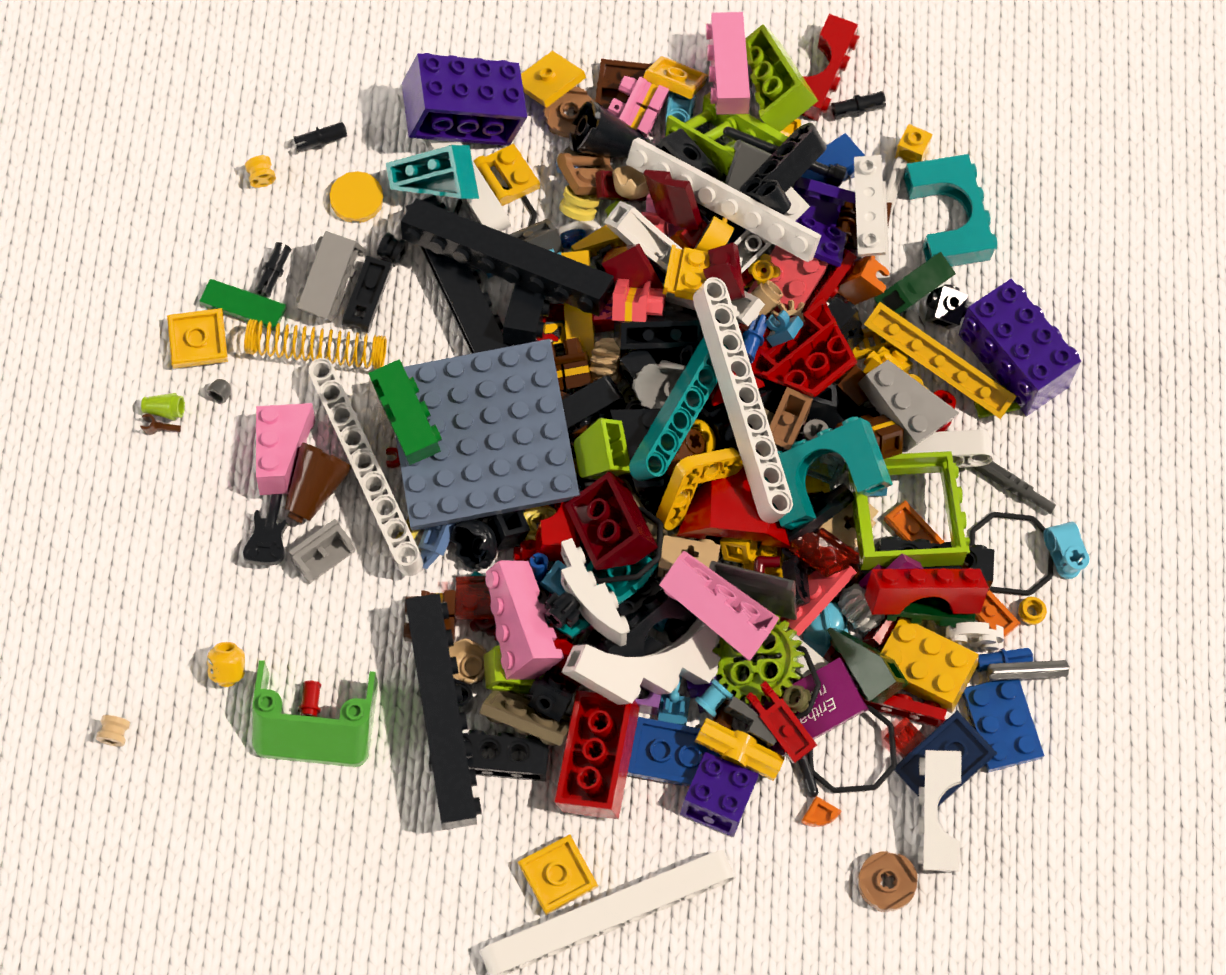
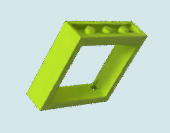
M952 451L904 453L884 459L889 475L941 474L952 548L875 551L868 496L857 492L848 467L850 491L855 497L852 501L861 570H872L876 565L887 568L902 553L920 562L922 567L963 565L966 555L970 554V538L965 537L964 533L967 519L965 511L961 512L960 508L963 493L961 486L957 487L956 479L959 476V468L956 466V463H953Z

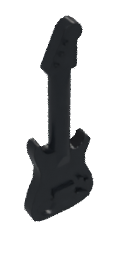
M283 494L271 495L266 518L260 517L259 510L254 512L255 529L243 550V557L247 563L270 566L278 565L283 561L285 553L282 538L288 523L286 519L279 524L276 523Z

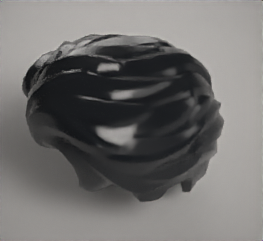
M474 519L461 521L454 525L450 541L456 546L455 556L464 563L465 567L470 569H487L491 566L492 561L496 558L498 544L494 531L484 522Z

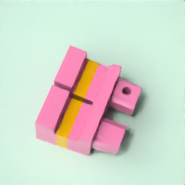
M624 76L618 91L630 97L626 104L613 98L608 110L647 139L657 120V116H659L666 102L669 89L661 85H654L642 77L636 80Z

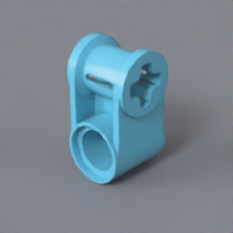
M669 91L665 119V136L667 116L672 115L682 122H686L693 117L696 95L689 99Z
M1071 521L1045 528L1043 534L1044 542L1051 554L1056 571L1063 578H1075L1081 570L1087 567L1090 560L1078 526L1075 522Z

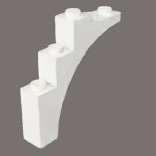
M622 201L617 204L603 222L628 246L639 243L651 265L659 268L665 275L672 245L682 249L646 219L635 207ZM744 291L745 298L731 301V303L739 311V316L736 317L737 321L749 326L758 317L765 304L758 297Z
M698 618L688 631L671 645L642 657H623L605 653L587 644L572 647L561 673L617 705L632 704L640 694V685L660 695L672 693L679 683V675L695 685L710 683L718 672L717 665L721 658L712 653V650L719 642L720 636Z

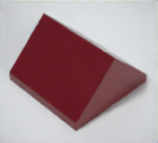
M639 243L609 250L601 263L605 271L614 276V286H616L618 279H629V287L643 288V285L648 281H651V288H664Z

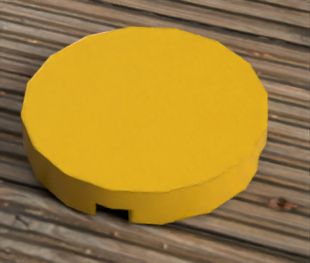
M355 171L340 176L333 183L329 194L333 211L346 222H367L378 214L383 205L382 186L375 177L364 172Z

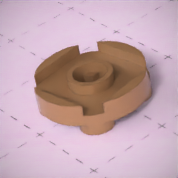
M574 87L550 106L544 107V119L552 134L569 138L570 133H575L576 125L572 123L576 115L567 116L563 112H567L569 108H574V112L577 113L585 102L591 103L592 98L588 96L587 91Z
M881 851L871 855L863 863L857 877L858 889L862 898L879 912L897 911L904 908L910 903L916 892L918 882L916 869L908 858L899 853L897 855L895 853H888L889 851ZM885 874L887 877L893 876L895 878L892 883L893 888L889 889L887 886L883 887L881 885L882 875Z

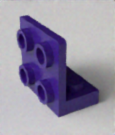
M800 177L794 185V190L810 206L802 216H809L827 226L836 227L841 207L844 206L845 201L854 204L856 202L855 192L812 179Z
M801 215L796 222L821 235L814 258L840 267L843 261L846 233L837 227L827 226L809 216Z
M704 753L684 799L680 815L734 838L757 782L758 773L746 768L744 769L737 764L710 753Z

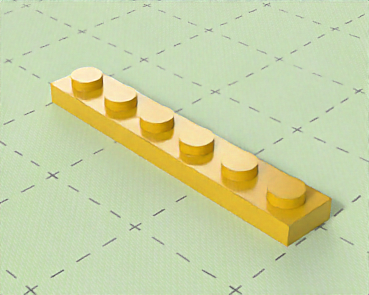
M881 302L878 303L864 323L866 327L999 419L1003 417L1017 397Z

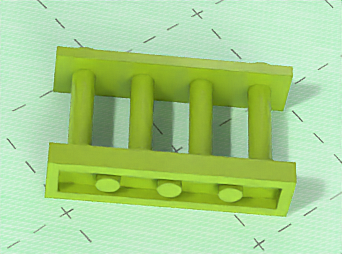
M710 92L703 96L702 113L690 120L682 122L672 115L667 116L666 136L682 128L725 175L729 173L735 155L734 152L736 151L734 149L735 140L724 146L714 141L723 136L725 127H732L779 147L788 138V136L750 114L716 115L715 104H711ZM707 121L717 126L705 134L695 129Z

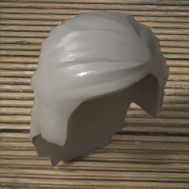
M675 363L647 364L640 372L636 373L637 378L633 380L632 386L636 397L641 402V406L649 409H661L686 366Z

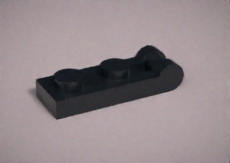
M366 256L346 308L342 326L348 328L355 326L360 328L362 332L370 333L375 314L393 269L392 263ZM357 310L364 311V317L356 316Z

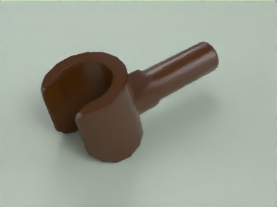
M151 414L142 415V419L145 422H151L149 426H140L148 435H153L158 430L181 432V425L157 422Z

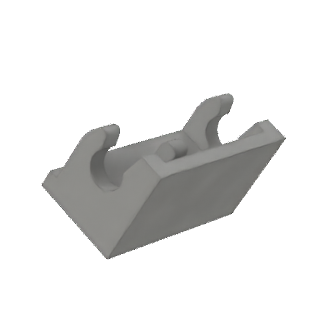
M333 519L289 551V555L293 564L310 584L354 553L355 548L351 544V539L338 524L337 520Z

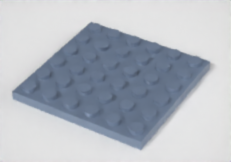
M550 339L404 366L408 378H414L420 391L416 393L419 402L424 400L431 416L427 417L430 426L436 425L442 437V440L438 442L441 452L412 465H409L396 437L412 531L566 502L580 495Z

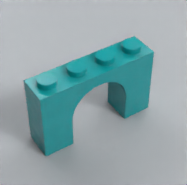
M969 154L908 163L903 179L909 200L935 195L948 196L963 206L968 217V222L959 229L926 235L922 245L926 261L939 252L944 255L951 267L991 260L998 246L995 234L991 233L990 213L984 209L983 189L981 186L978 187L976 181L977 168L975 163H971Z
M851 417L842 422L843 426L834 430L832 428L822 430L817 433L816 438L810 441H798L792 444V449L785 452L777 451L793 501L792 509L779 520L781 527L792 530L816 519L806 491L805 480L811 464L822 455L838 453L844 458L857 492L869 496L893 485L869 421L858 417ZM764 476L765 480L770 483L768 478Z

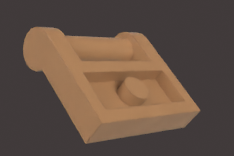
M560 153L557 157L558 167L575 195H597L595 172L600 170L614 171L610 166V157L572 156L570 153ZM574 166H595L596 168H574Z

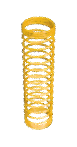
M254 319L248 321L244 338L246 354L254 355L258 350L259 354L263 356L267 351L268 356L271 357L276 352L278 358L285 354L287 359L293 354L295 360H298L302 355L305 362L311 355V359L314 361L315 327L311 331L310 349L305 359L306 326L303 327L301 349L298 357H296L295 344L298 326H294L293 345L288 356L286 344L289 325L288 323L286 324L284 345L279 356L280 323L278 322L276 325L275 345L270 354L269 340L272 323L268 322L266 345L263 353H261L260 341L263 322L262 320L258 322ZM323 328L320 331L319 349L315 359L322 358ZM330 329L325 358H328L332 364L337 359L338 364L341 366L346 359V363L350 367L355 359L357 368L363 362L366 369L370 367L371 363L374 370L384 366L387 348V338L385 335H374L372 353L367 366L366 347L368 334L366 333L364 337L363 353L358 365L357 347L359 333H356L354 353L349 364L350 332H347L346 349L343 360L340 363L339 348L342 332L341 330L338 332L337 349L334 359L331 361L333 330Z

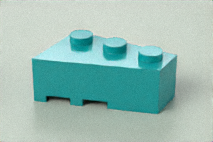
M449 145L385 163L390 190L459 199H479L469 145Z

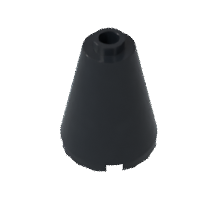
M592 100L591 103L585 102L580 107L572 123L576 125L575 133L569 134V146L573 151L624 159L628 158L634 139L640 138L644 140V136L598 102Z

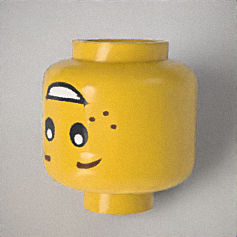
M232 642L216 644L207 655V674L209 679L222 687H230L239 682L245 675L244 651Z

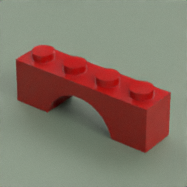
M829 13L820 32L817 46L826 56L829 65L819 74L803 76L818 102L801 116L818 122L822 113L827 114L832 101L829 96L831 92L836 93L841 82V78L838 77L840 71H846L851 59L848 56L850 49L855 51L860 39V36L856 35L858 24Z
M568 501L553 504L556 513L547 519L540 520L535 535L536 553L545 554L548 557V561L559 560L564 562L561 556L562 541L572 538L576 548L580 545V536L575 534L574 523L565 507Z
M872 569L864 596L872 615L900 614L912 602L926 597H939L946 600L953 614H980L989 587L981 569Z

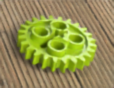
M778 616L779 620L768 635H774L776 639L774 647L768 650L764 641L753 657L758 656V653L766 656L781 653V658L759 659L757 662L745 660L734 663L733 659L735 657L744 656L721 637L718 642L720 647L712 650L721 657L716 674L717 676H722L719 683L722 686L728 685L727 690L731 694L736 692L735 697L742 701L745 697L746 704H750L746 699V695L750 692L756 695L761 705H764L765 697L769 702L773 703L761 690L760 684L764 681L770 685L777 695L783 697L785 693L783 688L793 686L790 680L792 678H801L795 672V669L804 668L803 664L797 662V658L804 656L805 653L796 650L802 644V641L792 639L797 634V631L794 629L786 631L790 623L784 620L779 624L780 616ZM775 663L778 673L774 678L770 679L767 669L771 664ZM747 666L750 675L748 679L742 681L739 674L741 669Z

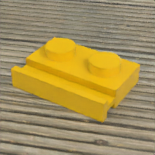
M672 245L662 294L666 295L668 292L675 294V297L693 300L694 293L707 280L703 269L708 268L710 264L708 252L684 247L683 250L676 248V245Z

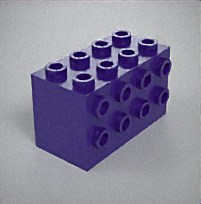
M417 53L401 83L409 138L509 146L528 118L520 65L516 62Z
M1012 278L968 307L958 334L996 381L1017 396L1014 402L1021 406L1020 410L1026 417L1068 389L1081 363L1077 350L1072 346H1068L1063 340L1059 329L1046 320L1042 309L1029 300L1025 289L1021 285L1016 284Z

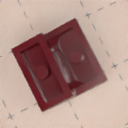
M645 170L643 174L657 215L673 225L699 230L703 222L690 181L673 180L670 172Z

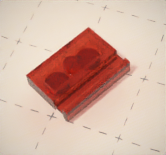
M820 528V532L817 534L811 532L790 542V551L825 577L849 568L851 563L859 564V553L825 528Z
M486 576L456 577V620L494 618L491 612L490 592L485 581Z

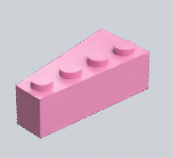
M743 12L711 13V23L706 24V40H709L707 59L711 62V66H709V82H713V87L710 88L711 104H715L716 115L748 114L750 90Z
M683 551L659 584L669 597L678 600L749 661L779 620L778 616L686 551Z
M499 560L486 571L485 581L489 588L491 612L496 623V638L500 644L502 655L501 665L505 670L506 680L536 679L564 659V655L561 649L555 648L553 641H555L557 636L554 628H548L545 620L547 610L544 608L545 604L538 601L537 597L540 590L529 561Z

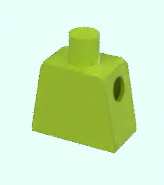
M600 418L575 439L574 449L576 458L573 459L576 474L582 479L598 480L609 471L615 476L630 472V459L622 421Z

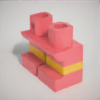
M618 279L613 292L612 321L646 322L648 315L662 316L666 295L662 294L663 289L651 288V281L646 282L643 288L629 287V279Z

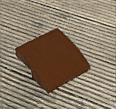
M601 58L595 102H598L607 110L613 98L626 104L630 96L618 91L623 77L627 76L636 80L639 77L643 78L645 71L652 64Z

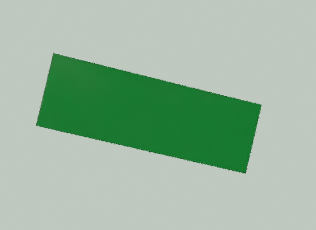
M211 278L199 301L200 306L209 309L222 308L223 314L247 322L250 319L257 320L258 322L262 320L264 328H267L268 322H271V330L276 331V325L278 322H281L287 309L286 304Z

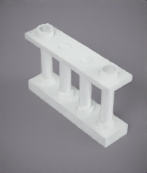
M882 156L854 157L858 257L875 256V260L885 266L890 273L886 182L883 181ZM880 272L876 273L878 280L883 283L890 282V275L885 277Z

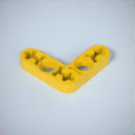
M726 448L688 456L679 461L674 468L656 513V517L662 521L663 527L666 530H672L681 524L698 483L737 474L743 468L740 453L735 448Z

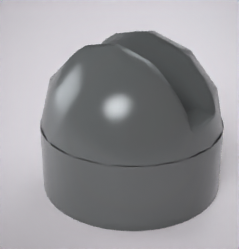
M217 379L210 384L207 393L214 400L225 403L231 394V386L226 380Z

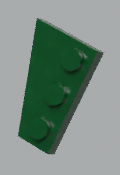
M926 597L912 602L900 614H887L886 620L896 621L897 617L910 618L911 623L921 624L922 620H933L939 626L947 627L950 625V627L956 628V623L975 622L976 614H953L946 600L939 597Z

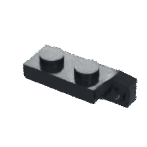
M842 483L832 491L827 493L821 491L810 499L816 519L792 530L785 528L788 540L792 546L829 521L855 499L848 487Z

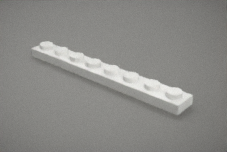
M640 138L633 140L626 161L628 166L641 173H644L645 170L670 172L673 180L690 181L697 203L806 262L813 260L821 238L820 234Z

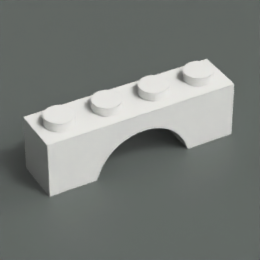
M925 750V758L920 757L919 775H925V787H919V805H924V817L919 816L918 834H924V846H918V864H923L924 871L960 872V840L951 837L942 829L937 817V808L943 794L950 788L961 784V751Z

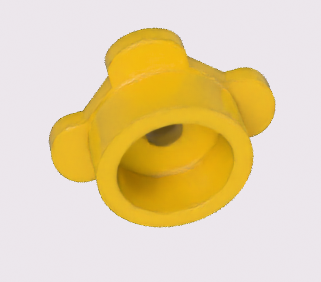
M769 254L761 255L760 260L748 267V272L757 280L758 285L780 276L781 270L771 261L772 257ZM763 268L767 269L766 273L762 272Z

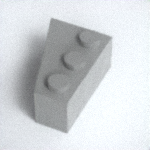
M325 230L324 235L320 236L316 242L315 251L317 254L314 262L311 261L307 267L306 277L308 279L305 287L300 288L296 303H298L297 308L301 311L333 322L345 297L346 291L344 289L348 278H353L356 273V269H353L354 262L358 255L363 257L366 249L354 240Z
M889 360L867 373L858 383L880 415L884 414L904 429L903 447L906 451H909L941 429L959 414L958 411Z

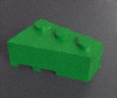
M400 359L369 372L368 374L377 397L409 465L441 452L438 442L442 440V437L436 425L430 426L427 417L431 416L424 400L419 402L416 393L420 392L413 377L408 378Z

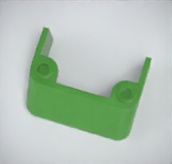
M259 660L252 706V745L257 755L267 759L346 767H359L367 761L378 693L376 672L370 671L366 699L352 698L347 700L341 707L339 719L282 714V699L276 691L268 689L270 673L265 660Z

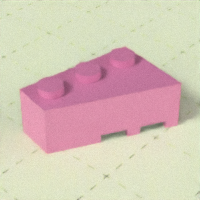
M313 403L256 406V479L260 495L288 494L299 447L302 442L307 443L311 428L313 429L315 424Z

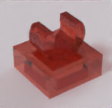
M906 717L894 727L896 752L902 758L906 757L926 739ZM888 732L885 735L884 740L890 745Z

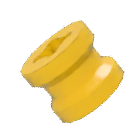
M259 155L246 161L245 168L246 172L250 174L249 182L252 187H266L276 180L275 172L271 170L272 163L270 157Z

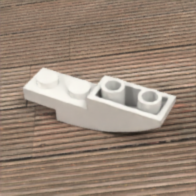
M790 187L785 194L791 202V207L783 215L796 221L810 206ZM746 230L734 242L738 246L741 272L743 273L772 245L771 242L749 230Z
M572 538L562 541L561 556L567 567L561 570V584L564 590L572 594L579 601L580 608L578 610L591 626L617 645H626L627 633L630 632L625 616L620 617L616 609L619 608L615 593L613 591L609 592L605 583L597 585L592 571L587 572L584 566L586 559L582 548H576Z

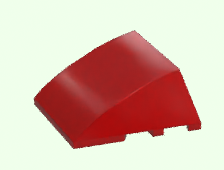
M824 297L803 313L804 325L794 339L774 346L767 352H764L762 349L757 350L755 360L751 364L753 374L815 398L857 364V360L844 335H842Z
M744 466L735 475L704 482L696 490L677 533L679 537L705 539L706 535L761 541L763 546L790 548L786 530L784 527H781L779 520L775 523H767L760 518Z

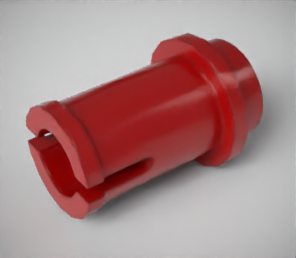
M312 680L303 682L301 705L298 706L300 715L317 717V714L321 712L320 707H318L322 685L320 682Z

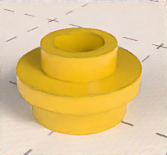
M1037 597L1023 599L1018 607L1020 619L1029 625L1041 623L1047 614L1045 603ZM1033 608L1036 610L1037 614L1030 615L1027 612V609Z

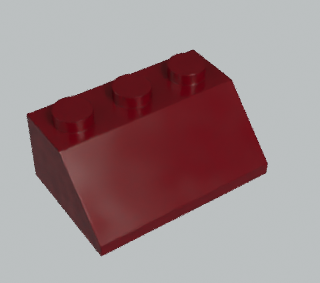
M610 471L580 492L579 496L572 498L565 504L591 562L597 570L636 564L658 548L627 484Z

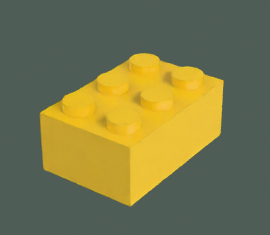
M904 617L899 618L881 651L895 660L909 683L903 690L925 701L938 703L941 708L947 709V712L951 714L974 674L979 658L978 653L916 623H911L910 620Z

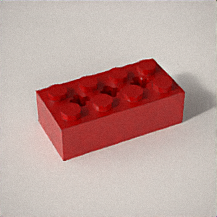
M576 691L555 797V804L562 812L619 820L640 710L635 700L632 704L617 705L596 692Z

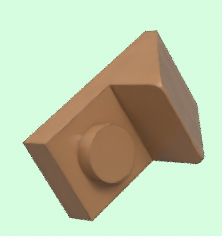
M786 388L770 424L776 445L788 450L792 449L791 446L795 443L802 425H805L813 398L791 388Z

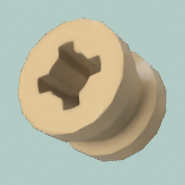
M103 715L100 721L102 728L97 733L96 740L111 746H124L126 742L124 734L129 729L130 722L121 717Z

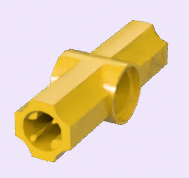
M708 718L705 719L695 739V742L722 755L724 760L737 764L744 769L748 768L772 781L775 780L785 759L782 755L758 744V741L753 736L739 730L732 731Z

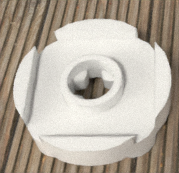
M985 622L956 623V629L954 630L951 629L950 625L946 627V638L968 649L970 647H982V650L995 651L999 650V644L1004 641V628L996 625V630L989 629V623Z

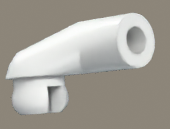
M576 220L560 226L559 233L562 239H567L582 232H585L586 236L598 230L599 224L594 220Z

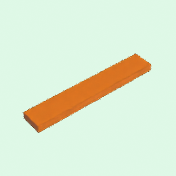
M906 500L884 517L887 525L902 540L926 539L931 543H944L940 536ZM963 563V565H959L961 568L964 569L969 568L965 563ZM989 590L980 614L975 615V619L978 622L989 623V629L996 630V625L1003 627L1005 638L1020 625V622Z

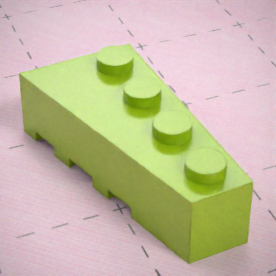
M762 24L745 38L747 62L752 70L750 76L756 88L755 98L760 106L759 116L765 124L781 132L818 102V99L781 42Z

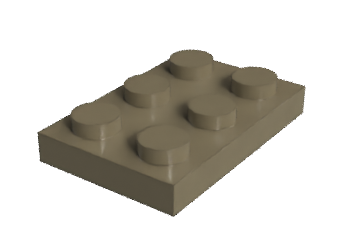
M493 690L482 703L479 714L486 716L489 721L509 725L520 734H531L539 737L545 744L561 746L568 736L571 714L565 712L560 722L548 716H543L528 706L531 698L512 691Z

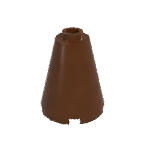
M302 442L298 450L285 504V510L289 512L287 517L300 524H303L304 520L309 522L347 477L352 468L350 464L338 457L322 452L323 450Z

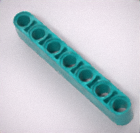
M704 337L630 461V473L638 481L656 478L666 472L718 382Z

